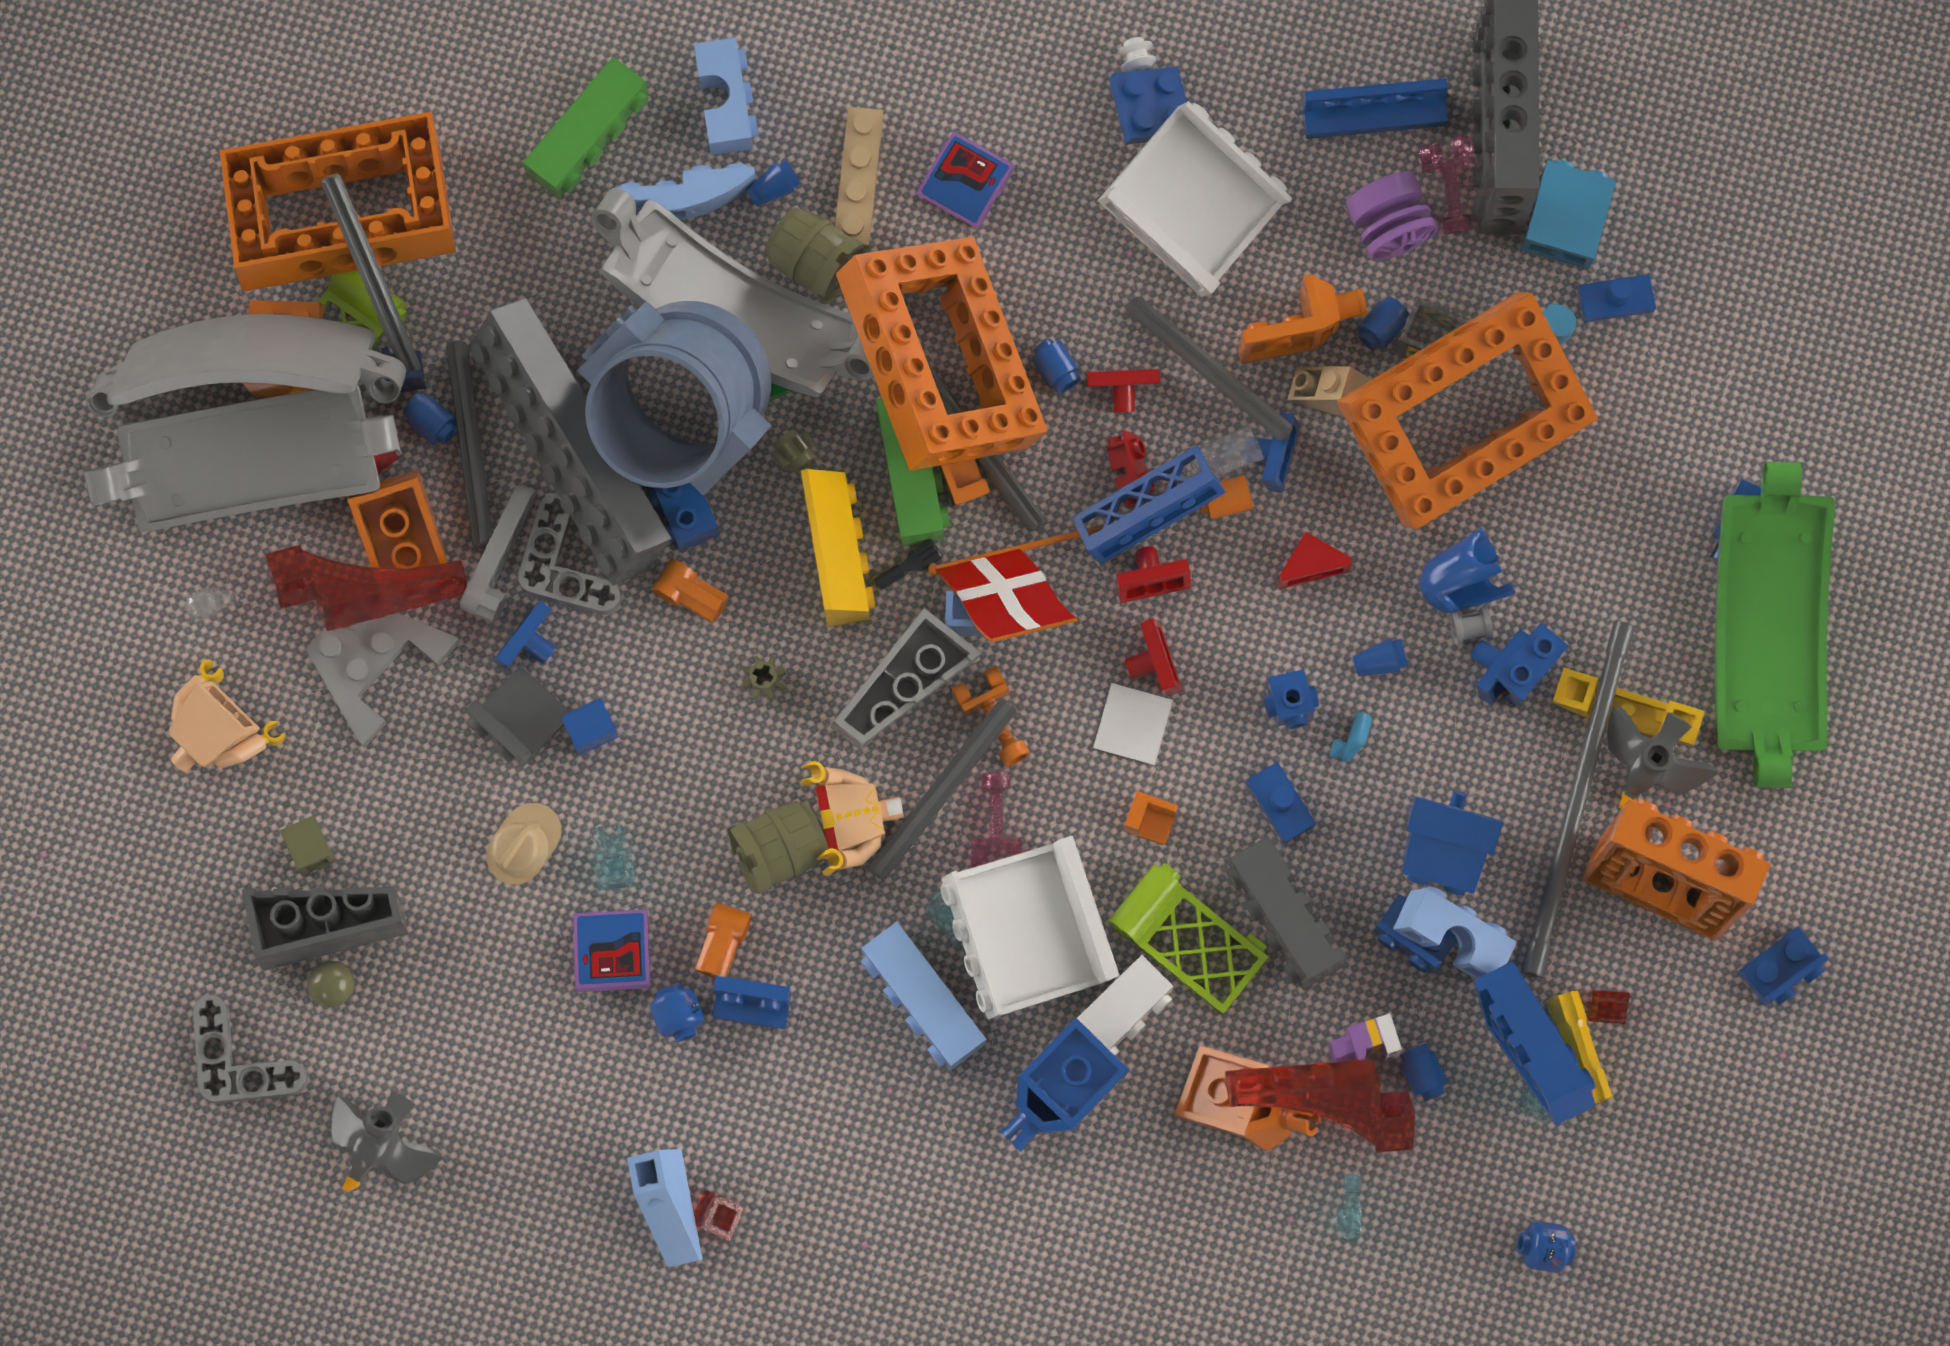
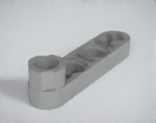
M520 483L516 486L460 602L461 610L492 624L499 618L504 608L507 594L493 588L534 505L537 496L536 490Z

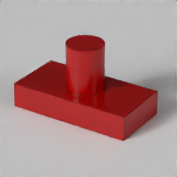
M1160 369L1087 372V387L1113 386L1114 413L1135 412L1134 385L1160 384Z
M1153 546L1142 547L1135 552L1139 569L1116 574L1117 593L1120 604L1191 588L1188 560L1183 559L1160 564L1157 550Z
M1154 618L1141 622L1140 626L1148 651L1125 659L1131 678L1135 679L1155 671L1162 692L1169 696L1182 692L1183 689L1161 623Z

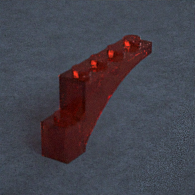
M301 545L265 554L269 578L280 609L316 600L327 632L339 628H347L353 624L383 618L401 611L417 609L423 605L453 599L463 595L467 588L465 569L461 560L415 568H375L326 559L302 550Z
M1374 1059L1225 1071L1224 1083L1231 1107L1263 1106L1306 1112L1329 1119L1353 1130L1374 1145L1376 1153L1413 1150L1416 1115L1408 1091L1380 1093L1381 1082Z

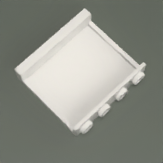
M1188 101L1176 108L1098 199V202L1196 293L1204 297L1215 291L1221 284L1218 280L1279 208L1289 203L1293 198L1286 193L1287 187L1282 181L1274 176L1269 177L1260 168L1261 163L1254 155L1249 152H1242L1234 144L1235 139L1227 130L1221 127L1217 128L1208 120L1209 114L1205 109L1196 103L1191 104Z
M1073 836L1060 839L1050 845L964 871H954L941 878L943 883L941 885L942 898L945 904L951 907L955 919L952 922L953 931L957 940L963 943L966 952L964 956L965 967L968 974L974 977L978 989L976 991L977 1004L980 1010L986 1013L988 1020L1107 983L1120 977Z

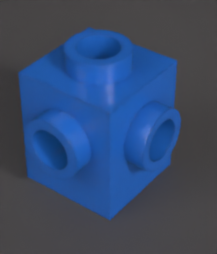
M1305 670L1268 677L1266 686L1269 695L1264 696L1268 718L1274 717L1277 727L1286 725L1287 729H1295L1307 725V720L1313 718L1314 708L1319 707V701L1315 686H1308ZM1287 700H1293L1295 703H1290Z

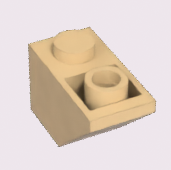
M1350 366L1297 367L1287 400L1298 405L1344 417L1336 401L1371 379Z

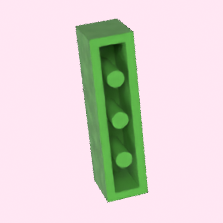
M612 57L523 161L526 175L558 199L565 192H572L581 179L580 174L588 165L592 167L598 162L604 151L602 148L610 139H617L625 129V121L633 112L637 114L646 105L649 98L647 96L649 92L646 81L615 57Z
M876 399L901 546L924 543L928 539L933 541L944 539V528L950 527L946 505L939 506L937 493L944 492L940 471L933 472L932 467L909 471L883 399Z

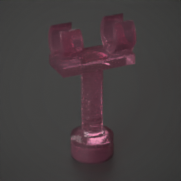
M1463 135L1450 139V150L1454 157L1451 159L1443 160V152L1439 143L1434 145L1432 143L1424 144L1419 149L1420 159L1423 163V166H1421L1423 173H1444L1443 180H1445L1444 187H1446L1445 194H1447L1446 201H1448L1447 208H1449L1448 216L1442 219L1444 234H1458L1472 230L1470 215L1464 214L1461 210L1462 207H1460L1461 200H1459L1460 193H1458L1459 186H1457L1458 179H1456L1457 172H1455L1459 167L1475 164V157L1472 156L1474 151L1473 142L1470 136L1463 137Z
M987 772L981 774V788L988 791L990 795L989 835L991 836L988 839H971V868L985 864V849H1008V857L1022 853V838H1004L1002 836L1004 835V825H1002L1004 824V814H1002L1004 813V807H1002L1004 806L1002 803L1004 802V796L1002 795H1004L1006 790L1011 789L1010 773Z

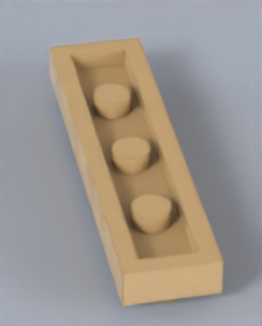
M848 107L835 227L848 237L853 236L864 243L865 247L862 249H869L884 111Z

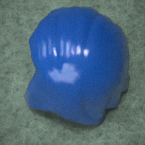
M1483 528L1477 529L1460 542L1432 558L1424 567L1420 578V589L1424 599L1434 609L1444 613H1453L1460 609L1486 604L1509 597L1516 592L1511 582L1497 587L1489 580L1491 576L1501 573L1502 570L1499 564L1496 563L1499 556L1496 554L1497 552Z

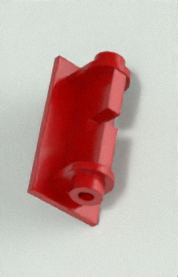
M1126 430L1121 431L1123 440L1121 436L1111 437L1108 439L1109 445L1106 446L1112 471L1117 472L1123 469L1126 471V474L1114 478L1117 491L1149 473L1146 470L1143 459L1146 457V448L1142 439ZM1155 483L1152 484L1149 492L1151 496H1153L1152 492L1155 491ZM1128 498L1121 503H1124L1127 509L1134 508L1138 500Z

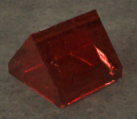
M1589 989L1588 1021L1625 1024L1630 993Z

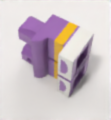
M1391 1014L1347 1027L1345 1037L1329 1041L1328 1046L1334 1069L1354 1063L1355 1069L1358 1070L1363 1065L1367 1055L1381 1051L1383 1060L1386 1062L1398 1058L1402 1050Z

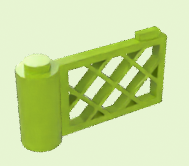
M359 271L333 275L326 292L318 302L323 304V311L330 302L340 308L342 323L355 326L364 325L372 330L375 336V341L371 348L373 350L385 332ZM389 291L400 318L404 322L408 315V312L405 310L406 302ZM347 314L353 317L355 321L348 322Z
M1165 863L1161 867L1153 864L1110 917L1108 924L1122 937L1139 947L1223 1015L1269 958L1264 953L1267 946L1251 933L1245 938L1183 888L1178 882L1181 876L1172 867ZM1182 899L1195 908L1196 923L1176 925L1174 909ZM1201 914L1204 915L1208 920H1210V922H1202ZM1170 916L1171 926H1161ZM1217 926L1224 932L1225 946L1205 948L1202 927ZM1197 928L1199 949L1179 951L1177 930ZM1171 930L1173 952L1159 953L1148 944V941L1156 932ZM1230 937H1231L1234 941H1236L1239 945H1233V946H1231V945H1230ZM1246 949L1257 958L1249 970L1233 971L1231 950ZM1226 951L1228 972L1208 974L1205 953ZM1200 954L1202 975L1187 976L1182 972L1180 956ZM1174 956L1175 965L1165 957ZM1234 976H1243L1235 986ZM1229 977L1230 994L1223 1003L1210 994L1208 979ZM1194 980H1203L1204 989Z

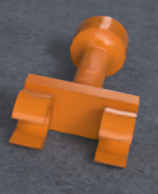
M996 665L984 671V676L991 690L975 699H972L964 682L951 688L953 696L964 716L981 708L986 716L994 707L996 700L1009 694V688ZM1006 726L997 737L1000 744H1002V749L998 752V755L1004 767H1009L1027 758L1030 755V751L1024 740H1015L1008 726Z

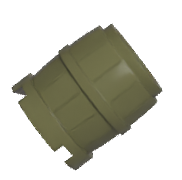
M793 208L787 212L774 228L765 247V255L768 257L769 263L786 275L791 282L798 283L812 291L813 296L824 304H831L842 294V292L837 290L840 285L835 273L854 255L864 254L866 251L862 249L865 247L864 243L853 236L848 237L828 219H823L804 208Z
M794 801L775 809L770 808L747 823L739 822L726 830L734 855H738L741 862L739 868L755 894L766 892L772 888V885L789 878L801 876L802 872L821 863L824 859L817 860V857L828 850L825 836L817 818L804 801L801 803Z

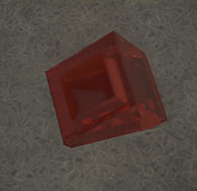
M704 1190L693 1212L696 1227L730 1242L745 1207L715 1192Z

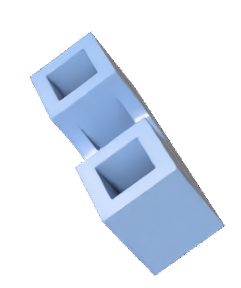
M736 37L694 43L701 89L717 87L729 94L727 102L721 107L704 110L711 155L753 149L752 137L758 136L756 117L755 115L748 116L746 105L753 103L751 84L750 82L743 83L741 73L742 70H748L745 48L738 49Z
M1427 886V888L1410 891L1395 923L1394 931L1421 947L1440 945L1447 930H1450L1456 936L1459 946L1453 966L1475 979L1508 963L1517 941L1506 935L1507 931L1503 927L1495 923L1483 922L1476 917V911L1465 905H1455L1446 899V893L1435 887Z

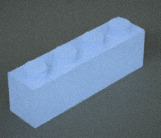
M895 922L861 948L865 958L860 962L873 979L879 975L887 987L882 991L895 1008L901 1004L909 1017L905 1019V1022L917 1037L922 1034L932 1045L927 1051L939 1067L946 1064L950 1070H953L986 1045L984 1035L898 922Z

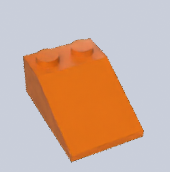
M419 470L381 481L380 488L376 491L348 496L347 501L383 602L453 579Z

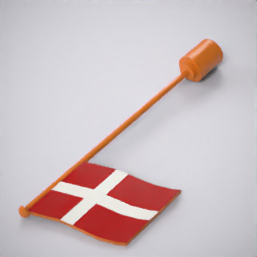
M1245 475L1220 480L1226 493L1199 508L1201 515L1208 513L1210 520L1253 510ZM1104 524L1087 528L1090 535L1101 530ZM1078 530L944 564L934 565L933 562L928 567L930 575L937 576L938 574L954 591L974 626L991 642L1078 621L1077 617L1071 614L1058 600L1042 571L1023 552L1079 538L1081 535Z

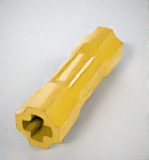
M1578 990L1548 999L1547 1004L1552 1020L1558 1029L1560 1037L1565 1044L1568 1043L1573 1049L1579 1067L1581 1069L1586 1068L1595 1082L1596 1088L1592 1090L1595 1104L1611 1099L1612 1093L1605 1072L1598 1060L1586 1023L1587 1016Z

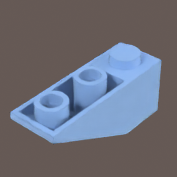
M681 1149L657 1150L627 1158L634 1196L667 1267L703 1260Z

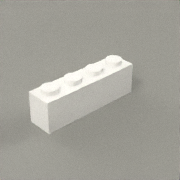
M1141 955L1077 1019L1116 1056L1120 1052L1116 1046L1125 1037L1131 1041L1145 1028L1146 1024L1142 1021L1152 1011L1158 1015L1173 1000L1169 996L1173 985Z

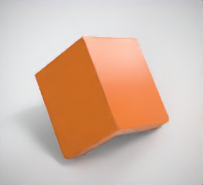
M975 459L938 466L953 507L990 493L986 480H982Z
M1136 791L1124 826V832L1165 845L1178 810V805Z

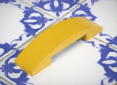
M1563 667L1552 703L1590 719L1599 685V678ZM1620 688L1616 689L1612 708L1619 706L1624 709L1642 736L1649 738L1654 737L1660 732L1667 713H1673L1692 727L1676 744L1694 747L1705 713L1703 710L1669 700V703H1665Z

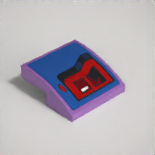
M953 131L916 194L979 229L995 199L1000 197L1016 165Z
M647 909L573 914L576 992L650 988L649 917Z

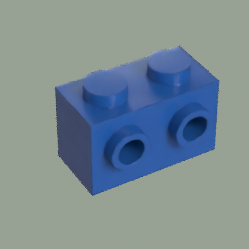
M690 482L671 488L652 487V490L647 491L655 512L662 510L667 521L662 524L672 538L669 544L676 542L679 551L720 535L717 523L705 496Z

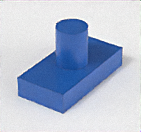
M1650 274L1581 284L1577 288L1584 323L1652 313L1656 309Z
M1284 412L1279 414L1293 428L1284 440L1279 441L1274 436L1272 440L1249 436L1245 447L1246 457L1266 461L1262 481L1268 491L1278 493L1283 492L1300 429L1294 414Z
M538 601L492 661L501 668L506 669L520 650L523 649L541 664H544L556 647L539 635L536 629L552 609L542 601Z
M1520 628L1502 652L1484 640H1481L1472 651L1471 658L1488 669L1476 686L1480 699L1491 706L1505 689L1504 686L1496 681L1495 676L1529 637V634Z
M1278 762L1246 780L1247 786L1283 844L1315 827L1316 822Z

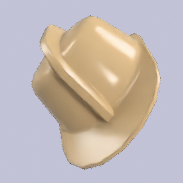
M527 803L513 810L494 834L487 848L486 862L490 872L499 881L509 885H521L531 881L540 872L561 839L562 825L558 815L550 807L540 803Z

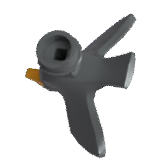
M1619 706L1612 708L1607 732L1608 750L1619 761L1630 768L1628 783L1621 791L1618 806L1620 809L1624 807L1629 799L1636 801L1641 793L1648 791L1655 784L1667 791L1681 794L1695 789L1717 774L1716 768L1711 764L1677 759L1673 754L1676 743L1692 728L1686 721L1668 712L1660 732L1649 739L1642 736L1624 709Z
M391 1091L385 1107L372 1108L364 1117L347 1098H336L331 1124L332 1143L343 1151L352 1152V1168L346 1176L342 1187L343 1190L350 1192L360 1189L365 1183L368 1173L374 1167L382 1169L390 1178L405 1185L424 1176L443 1159L441 1153L437 1150L402 1141L398 1135L401 1122L416 1104L405 1096Z

